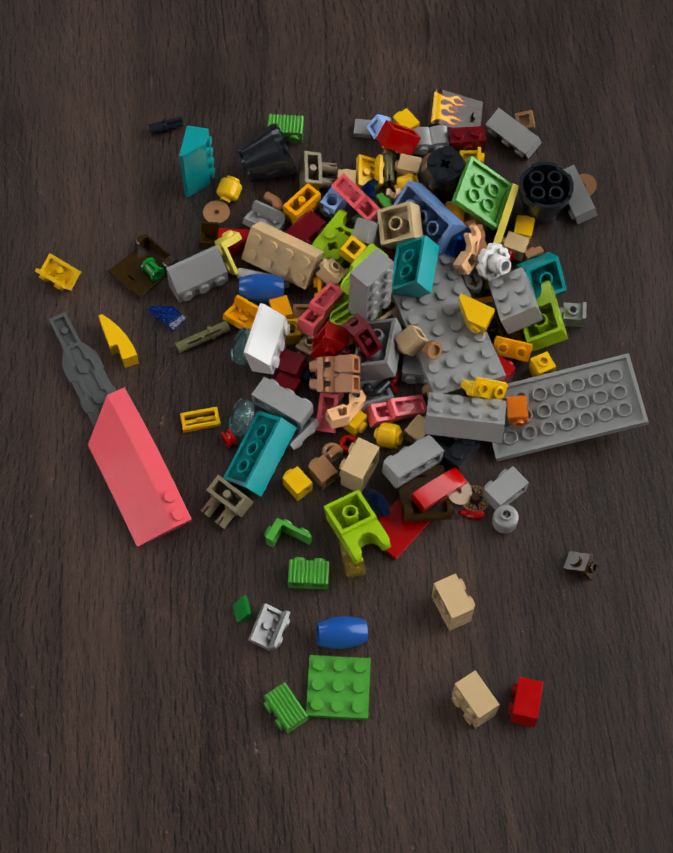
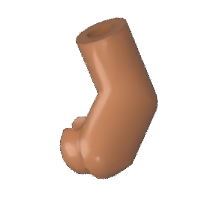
M267 191L264 199L270 202L273 208L279 211L282 210L281 199Z

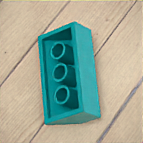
M186 127L179 154L185 197H189L210 185L211 178L215 177L214 157H212L213 147H211L212 137L209 136V129Z
M258 411L223 479L261 497L281 457L284 455L296 427L281 417Z

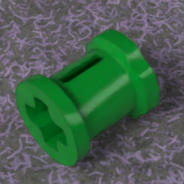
M152 257L147 258L141 265V270L146 271L153 282L161 279L165 273V270L159 267Z

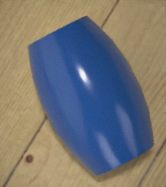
M265 273L240 277L239 295L250 302L269 303L270 299L285 295V279Z
M337 616L322 620L316 624L317 644L329 649H349L362 645L368 641L367 622L365 619L352 616Z

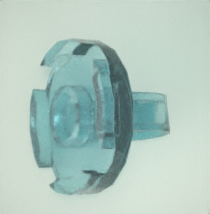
M242 328L238 331L234 338V341L237 342L235 348H231L232 362L238 365H245L248 362L243 352L251 332L249 328Z
M240 398L233 406L235 410L234 416L229 418V429L235 436L240 437L247 433L253 418L257 414L254 411L253 402L244 398Z

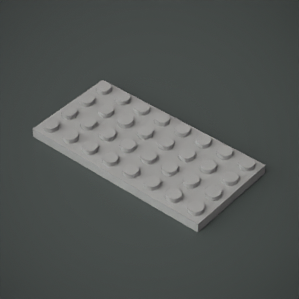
M451 251L438 255L431 294L415 298L391 293L404 328L413 324L421 328L428 341L435 340L441 343L443 351L438 359L431 360L426 358L421 353V350L416 353V357L431 392L449 395L465 391L460 387L463 379L475 381L476 377L499 381L506 377L487 331L484 335L481 333L476 334L466 326L458 305L459 295L462 293L470 298L472 297L462 274H459L453 266L455 259Z
M629 353L508 383V388L502 400L506 401L502 443L492 442L496 461H501L648 425L647 414ZM526 395L529 424H525L522 427L509 425L507 397Z

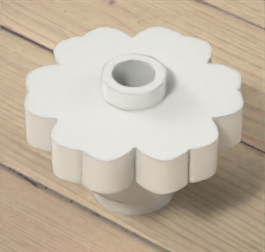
M489 243L487 249L483 248L477 257L479 261L476 266L478 274L489 281L506 274L511 268L508 249L498 243Z

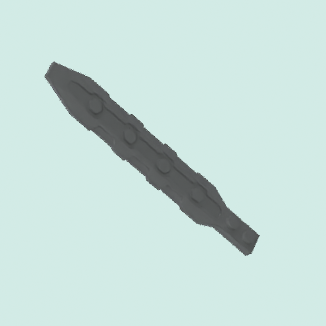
M64 312L48 320L63 348L62 369L69 382L72 383L81 400L80 404L85 414H88L95 428L106 396L117 390L115 386H112L105 373L104 365L97 352L80 341L69 317Z

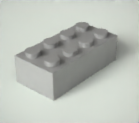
M378 248L350 272L348 311L353 315L358 313L366 322L374 320L378 312L382 308L388 307L391 303L394 262Z
M429 392L424 434L502 443L506 401Z

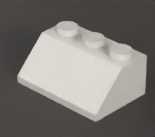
M261 303L243 353L252 371L273 375L275 368L279 366V356L285 348V338L290 333V324H288L284 315Z

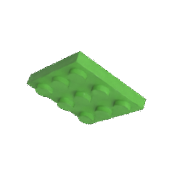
M470 156L465 163L452 203L494 231L498 229L513 184L475 157Z
M310 655L306 705L308 717L368 720L371 658Z

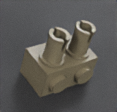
M304 151L299 160L300 190L307 183L317 191L321 188L330 189L337 178H324L322 173L336 174L337 163L322 162L320 152Z
M217 475L206 489L210 493L211 498L200 511L211 518L219 505L225 504V510L215 520L219 526L225 529L235 515L243 517L253 504V501L221 476Z

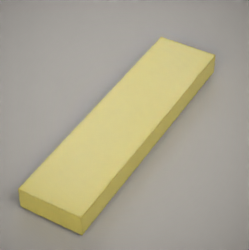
M512 185L493 243L501 244L518 194L519 185Z

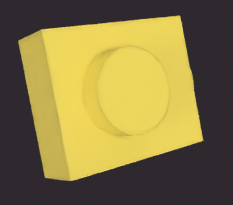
M229 230L224 232L222 237L214 242L219 249L227 273L237 275L239 272L228 247L242 240L240 232Z

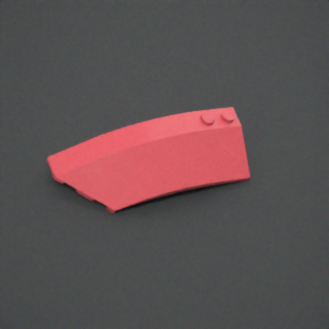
M125 387L108 394L88 447L114 497L136 546L139 547L190 523L192 519L145 423Z

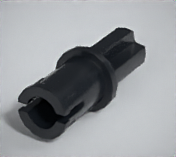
M182 117L148 124L150 134L154 135L165 131L168 133L170 129L183 126L184 122Z

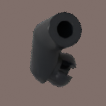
M384 379L377 386L365 383L362 386V390L367 396H380L391 386V383L387 379Z

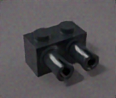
M436 437L434 440L444 450L442 465L448 470L456 467L460 473L478 452L482 442L481 440L447 437L454 442L449 447Z

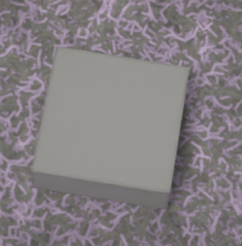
M355 119L353 137L371 138V133L366 127L371 120Z

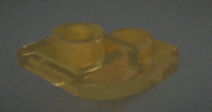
M339 541L346 577L366 574L364 559L362 562L355 564Z

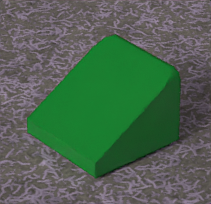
M244 595L233 604L237 623L252 619L248 598Z

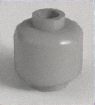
M510 505L499 506L492 517L494 528L500 533L507 534L512 532L519 520L517 510Z

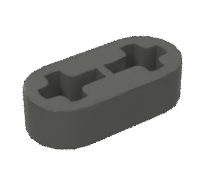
M475 266L471 274H462L470 294H478L483 285L482 278ZM471 280H473L474 284L477 285V287L471 285Z

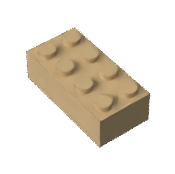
M259 221L251 226L241 259L273 275L282 277L298 287L307 289L313 284V277H316L317 270L319 269L318 265L321 263L324 251Z

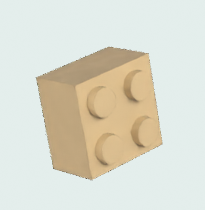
M408 201L377 209L382 246L395 249L397 244L423 236L419 205Z
M359 437L356 443L352 442L348 450L349 455L347 459L343 458L339 469H341L339 477H341L340 485L353 491L359 489L362 493L379 462L380 447Z
M456 573L435 582L431 596L449 631L471 622L475 607L472 597L467 596L465 592L466 586L461 578L458 579Z
M476 670L454 685L452 701L457 708L461 707L465 713L463 716L469 725L472 724L476 729L496 716L500 704Z

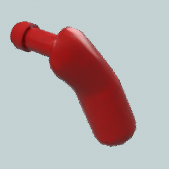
M397 368L396 376L390 380L391 386L389 388H392L395 393H398L399 390L394 385L399 381L402 370Z
M464 509L463 511H458L459 515H463L466 518L480 519L485 517L483 510L471 511Z

